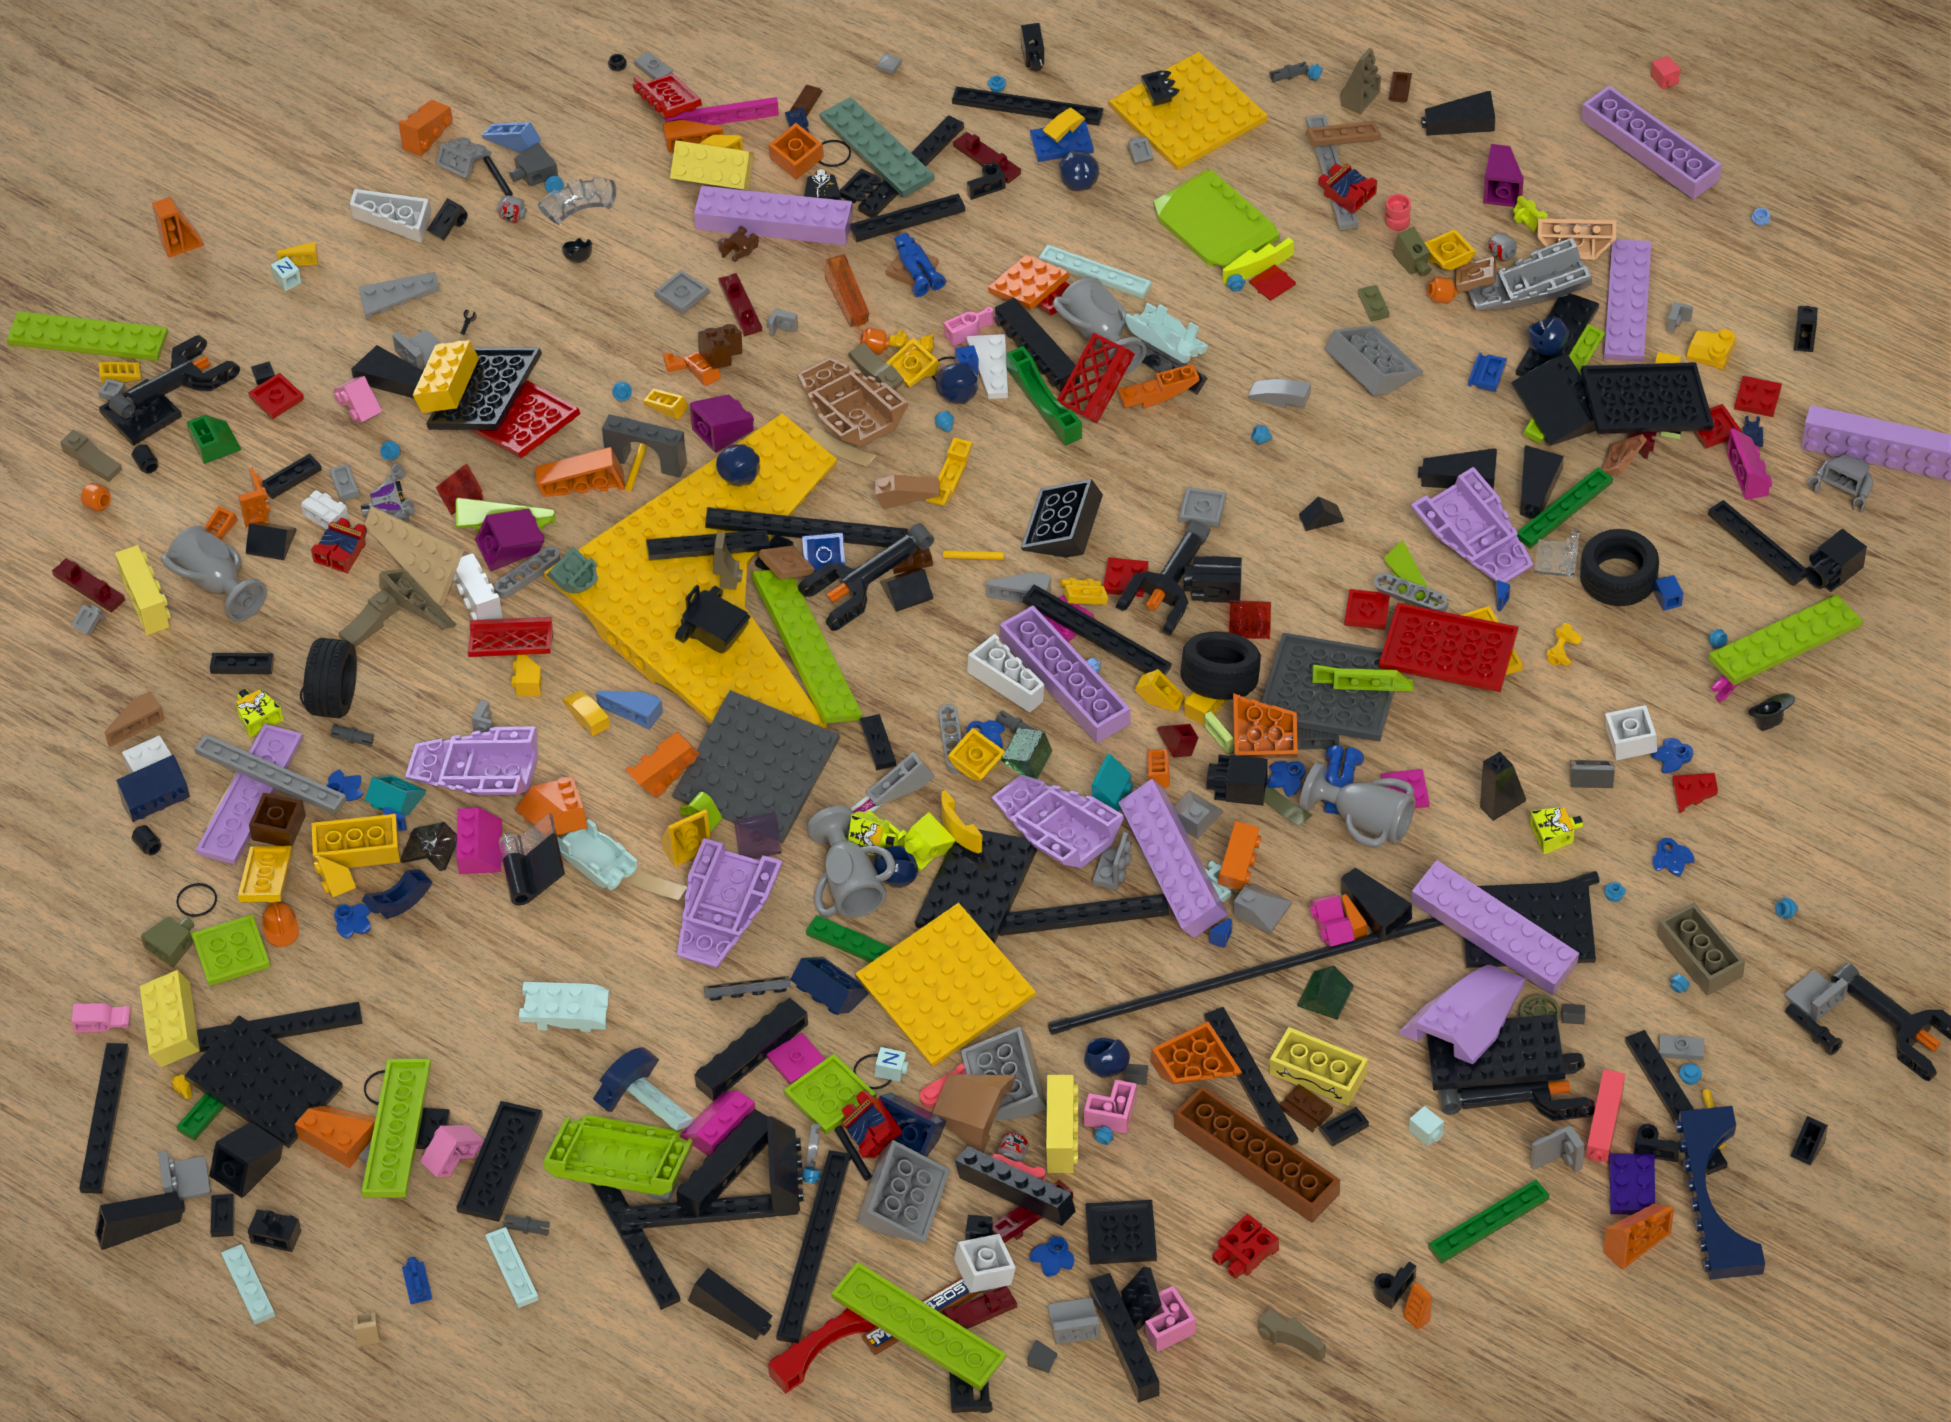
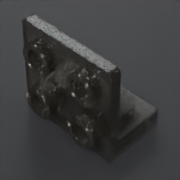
M445 822L416 827L410 833L400 861L406 863L427 858L439 871L446 870L457 844V834Z

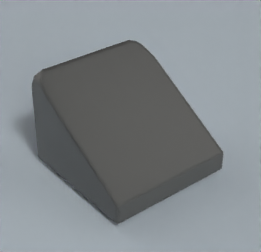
M1563 1004V1023L1584 1025L1585 1005Z
M1128 1064L1125 1070V1081L1147 1085L1149 1066Z
M1036 1340L1027 1358L1028 1366L1049 1373L1057 1353Z

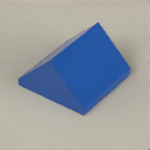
M843 533L802 536L804 558L815 568L814 572L828 563L845 565Z

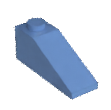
M531 122L491 124L481 135L483 139L516 152H524L541 141Z
M629 691L596 692L597 704L601 708L649 730L663 713L662 700L655 695Z

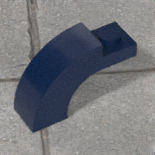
M420 869L407 870L399 882L392 888L380 893L365 894L362 901L371 912L381 913L386 919L392 918L413 907L426 894L433 882Z
M645 1047L636 1048L625 1053L601 1077L599 1081L602 1082V1085L593 1100L606 1111L613 1112L630 1084L640 1078H648L659 1059Z

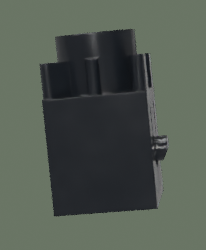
M1842 528L1810 554L1809 560L1811 564L1806 568L1805 572L1807 579L1816 588H1825L1832 592L1864 567L1867 546Z
M1194 556L1193 565H1185L1184 591L1192 592V601L1240 603L1242 557Z
M1219 755L1218 764L1209 763L1206 789L1215 791L1214 800L1263 806L1268 780V759Z

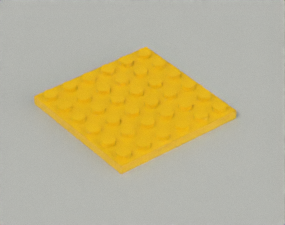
M1199 51L1164 70L1171 72L1167 79L1175 80L1171 88L1180 90L1172 98V102L1153 106L1143 83L1109 100V107L1142 138L1147 137L1149 144L1177 171L1268 121V115Z
M959 903L855 973L856 979L932 1068L1037 996L1032 986Z

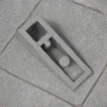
M1030 572L986 581V597L1023 603V597L1034 584L1050 593L1051 575Z
M913 752L866 793L873 803L879 806L921 789L935 776L927 765Z

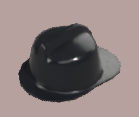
M1789 693L1775 695L1761 704L1750 708L1748 714L1755 718L1761 731L1771 729L1783 722L1784 710L1793 705L1795 697Z

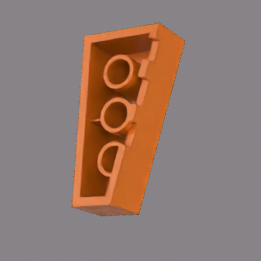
M612 447L535 467L536 484L543 497L569 495L570 491L580 492L581 494L588 493V490L600 489V492L608 491V488L618 487V490L625 489L624 470Z

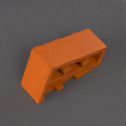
M430 100L418 108V113L408 115L409 119L406 121H399L403 149L423 156L431 148L435 140L442 135L447 126L451 125L453 121L451 107L434 100Z
M171 197L152 203L160 242L168 258L204 246L195 227Z
M675 732L656 746L658 750L650 756L646 754L642 756L639 764L633 768L628 766L624 769L642 788L656 799L664 794L667 788L700 755L688 740L678 732Z
M1235 821L1219 874L1218 885L1239 891L1243 889L1244 884L1248 885L1251 872L1248 869L1249 866H1254L1257 855L1253 853L1254 848H1259L1262 836H1258L1260 827Z

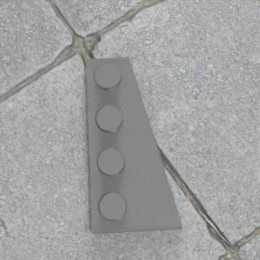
M432 272L360 286L359 290L366 319L372 318V314L377 312L382 314L389 311L388 308L399 305L400 307L407 304L406 302L414 298L417 300L438 292L439 286L436 273Z

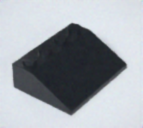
M1568 354L1547 361L1511 383L1550 446L1596 431L1582 376Z
M1088 479L1041 488L1021 549L1023 551L1065 558L1084 555L1103 497L1102 492L1094 481Z

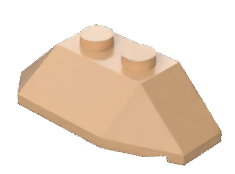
M1538 219V239L1545 247L1573 237L1581 260H1596L1616 240V220Z

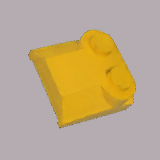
M1456 229L1424 242L1430 251L1428 261L1438 264L1441 268L1447 270H1454L1467 264L1476 254L1473 247Z
M1699 329L1692 339L1686 359L1724 370L1737 343V337L1728 329H1721L1717 332Z
M914 338L886 362V364L892 365L904 379L903 384L909 388L924 377L933 376L940 364Z
M972 728L949 753L947 758L965 776L971 780L981 782L992 769L998 766L999 761L1005 756L1006 752Z

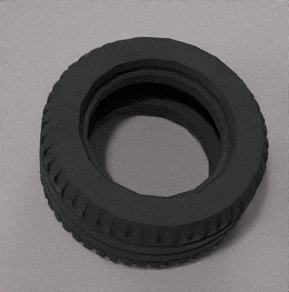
M1610 529L1592 537L1583 549L1580 565L1581 583L1587 593L1594 599L1607 605L1630 606L1641 602L1653 592L1655 580L1658 578L1659 556L1657 549L1645 536L1635 531ZM1610 559H1625L1635 563L1640 568V571L1626 577L1613 576L1605 573L1599 565Z
M1220 631L1200 633L1192 637L1183 647L1180 676L1184 684L1191 691L1207 698L1231 700L1233 699V693L1244 697L1252 692L1258 684L1261 654L1256 645L1240 635Z
M319 638L312 643L306 661L303 682L304 706L311 715L341 718L348 713L354 696L357 676V655L355 647L351 642Z

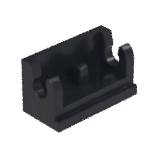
M968 1215L965 1231L966 1240L993 1235V1217Z

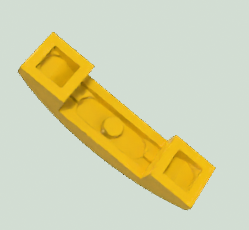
M956 437L953 438L947 451V459L938 477L940 481V496L925 499L926 502L943 507L947 505L962 478L973 442Z
M946 790L942 791L941 821L944 828L956 839L957 843L973 852L981 853L982 834L974 824L965 826L955 813V800Z

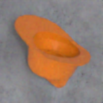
M274 902L266 907L262 916V925L267 941L277 947H286L292 944L299 935V928L293 910L282 902Z

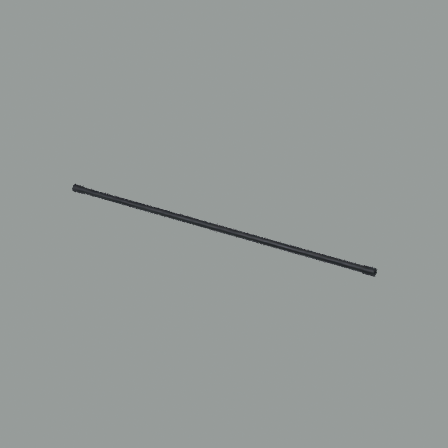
M1597 871L1561 881H1588L1589 886L1600 882ZM1434 917L1404 925L1385 941L1445 924ZM1373 933L1355 938V940L1319 948L1089 1013L1048 1022V1029L1050 1034L1054 1035L1089 1023L1385 941H1381Z

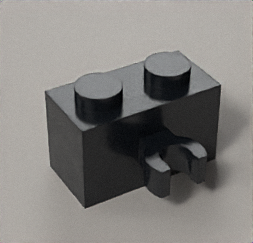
M258 1209L248 1229L250 1243L293 1252L301 1233L298 1218L292 1215L276 1214L270 1210L263 1211Z

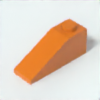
M686 120L663 123L668 152L674 151L676 140L699 144L712 135H723V128L721 126Z

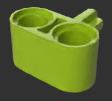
M699 792L689 805L680 806L681 810L679 813L681 816L687 817L706 809L708 812L710 834L722 821V815L714 801L704 792Z

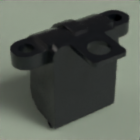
M696 585L685 599L686 611L682 615L681 626L675 634V639L682 643L686 642L689 637L697 639L722 654L729 650L744 632L751 617L748 612L722 599L723 589L713 586L710 591L703 590L700 593L699 585Z

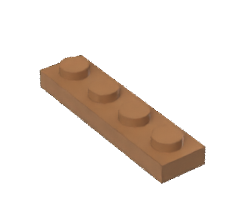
M1374 121L1307 128L1305 132L1312 147L1379 140L1381 137V133Z

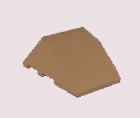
M948 1074L932 1113L946 1120L945 1126L966 1144L984 1153L990 1139L988 1133L1004 1096L1009 1095L1016 1076Z

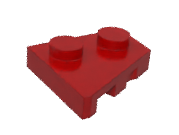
M1715 773L1673 776L1672 782L1678 813H1682L1686 807L1692 804L1696 806L1704 799H1709L1718 793Z

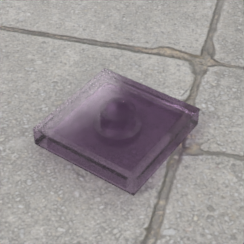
M775 812L734 820L739 855L757 859L761 858L762 855L771 856L782 853L777 814Z

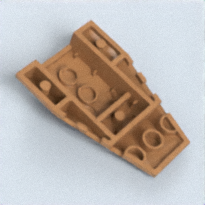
M832 357L797 374L821 422L841 440L861 447L895 430L908 407V402L884 382L878 383L874 377H866L857 369L851 370L848 365Z

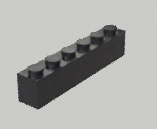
M1015 297L996 306L994 316L996 324L1005 330L1008 338H1012L1018 348L1025 347L1033 358L1039 372L1045 375L1051 386L1056 387L1061 393L1076 366L1074 362ZM1080 376L1075 379V385L1080 383Z
M790 997L786 1001L779 1003L771 1013L763 1016L755 1026L748 1028L739 1039L732 1041L723 1052L716 1054L707 1065L697 1070L694 1074L696 1087L714 1101L722 1092L728 1091L766 1060L767 1053L786 1043L809 1025L807 1011Z
M756 1109L749 1116H745L741 1125L731 1131L725 1142H721L717 1146L716 1151L711 1156L706 1157L703 1165L698 1170L692 1172L686 1183L678 1187L676 1192L677 1206L699 1218L768 1145V1116Z
M970 1146L955 1159L960 1179L1056 1224L1063 1226L1076 1212L1071 1193Z
M1107 1273L1089 1279L1090 1297L1093 1299L1094 1306L1138 1403L1160 1396L1159 1379L1111 1274Z

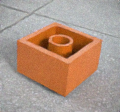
M797 123L769 144L770 159L796 180L824 158L823 144Z

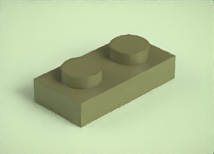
M1377 285L1358 289L1359 298L1371 322L1389 318L1390 312Z

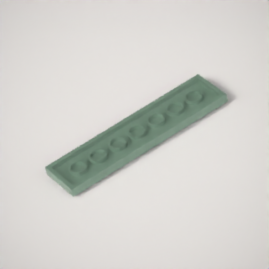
M852 97L819 113L820 119L902 197L935 180L934 174Z

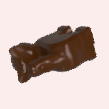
M740 226L738 231L732 234L730 238H723L718 241L722 258H725L732 249L737 252L732 256L734 262L750 255L753 249L758 247V236L752 233L747 238L745 236V233H747L746 228Z

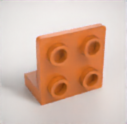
M253 467L249 468L253 492L238 496L246 528L249 527V523L269 521L268 512H271L268 501H265V499H268L265 487H260L262 485L259 473L255 474Z

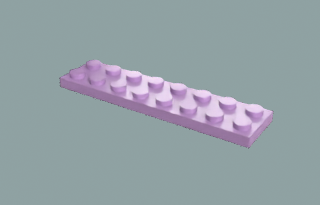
M1616 239L1612 243L1604 359L1644 362L1651 241Z
M264 724L248 753L287 769L303 740L302 733ZM237 773L196 848L197 855L236 865L251 837L249 823L262 794H274L276 789L241 773Z

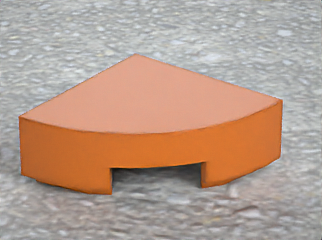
M663 353L667 372L687 368L683 358L673 356L672 353Z

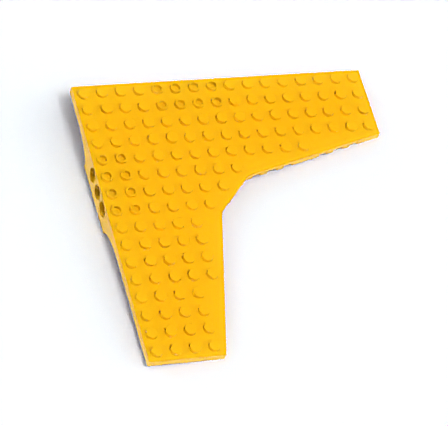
M783 413L735 444H745L753 448L760 457V471L751 484L734 486L725 482L717 471L716 457L578 549L587 560L592 557L597 565L596 572L598 578L592 587L580 593H568L547 576L554 566L544 572V577L585 614L597 630L600 638L652 684L659 683L672 690L710 724L713 722L728 692L731 690L827 729V724H823L815 706L745 607L747 566L751 563V559L757 556L760 551L731 553L735 561H740L739 570H743L742 581L737 582L736 590L721 588L723 589L721 598L748 612L751 618L748 620V625L731 648L721 654L697 639L689 637L684 643L675 639V634L681 626L682 615L686 611L685 599L692 589L699 585L701 593L703 590L710 591L713 586L720 588L721 575L713 574L714 555L649 560L646 548V539L717 534V532H738L705 528L707 507L792 516L798 505L806 500V496L811 491H814L818 482L823 480L837 464V458ZM768 535L769 541L772 539V535Z

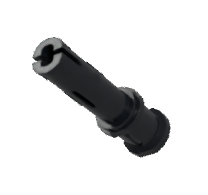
M1791 1003L1786 1008L1785 1013L1813 1036V1041L1816 1044L1822 1045L1829 1055L1837 1053L1843 1041L1833 1036L1829 1028L1821 1027L1794 1003Z

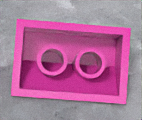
M1730 429L1727 457L1745 500L1768 496L1769 487H1772V480L1770 475L1766 474L1765 462L1760 459L1758 446L1754 445L1751 437L1736 429Z
M481 808L458 809L456 859L459 874L501 872V818Z
M739 1091L722 1092L680 1134V1137L687 1141L689 1138L692 1139L695 1148L707 1156H711L716 1151L717 1146L721 1142H725L731 1131L741 1125L745 1116H749L755 1110V1102Z

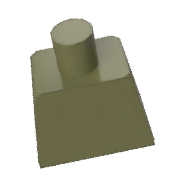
M1415 227L1399 233L1393 256L1409 274L1419 271L1422 276L1428 275L1432 270L1428 264L1430 251Z
M167 917L141 935L143 946L146 950L174 968L193 943L190 930L194 927V923L188 917H185L179 923Z

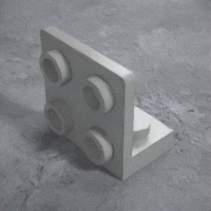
M460 137L459 139L449 140L440 144L436 165L467 179L471 177L474 161L485 156H491L492 152L487 150L484 145L474 144L470 142L469 138Z
M423 330L410 339L407 336L404 337L399 331L392 335L395 351L406 362L421 370L425 369L435 345L441 344L428 330Z
M1124 832L1118 850L1107 848L1102 852L1093 878V885L1118 890L1120 882L1124 883L1126 877L1125 867L1130 865L1132 854H1129L1132 842L1129 841L1127 832Z
M1813 970L1785 993V998L1817 1022L1846 998L1848 982L1841 978L1836 983H1830Z
M1571 1125L1559 1128L1554 1133L1546 1137H1540L1532 1143L1531 1168L1533 1170L1561 1157L1564 1163L1570 1166L1574 1172L1582 1170L1585 1145Z
M167 1150L158 1152L164 1193L177 1191L180 1200L209 1195L211 1193L204 1156L174 1162L173 1158L169 1159Z
M1092 1298L1048 1305L1055 1345L1100 1338L1099 1317L1096 1316Z

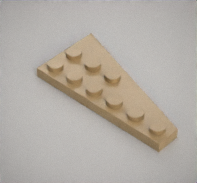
M371 506L364 525L439 606L443 607L464 550L377 507Z

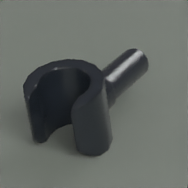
M469 310L464 311L465 321L460 334L465 335L470 322L476 320L477 314L475 311L470 318L467 317Z

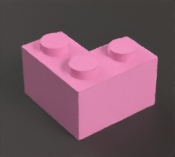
M365 376L353 378L333 389L335 392L334 398L337 403L349 407V415L356 423L364 422L382 412Z
M1115 1079L1111 1097L1089 1093L1084 1108V1126L1093 1128L1105 1126L1114 1132L1127 1134L1137 1100V1083Z
M468 1125L440 1126L435 1131L430 1145L424 1150V1155L420 1162L436 1177H451L460 1159H474L484 1140Z
M1174 1286L1159 1292L1162 1305L1156 1311L1157 1316L1145 1321V1336L1156 1353L1196 1334V1319Z

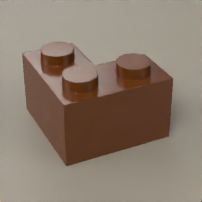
M726 324L719 328H707L704 331L698 332L699 354L713 369L731 366V356L742 354V332L735 324Z

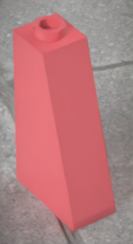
M1603 1069L1587 1144V1159L1608 1163L1623 1099L1625 1073Z

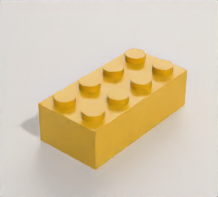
M470 340L435 345L413 393L421 413L456 409L479 359Z
M396 814L311 823L313 859L315 855H320L347 868L400 863L399 829Z

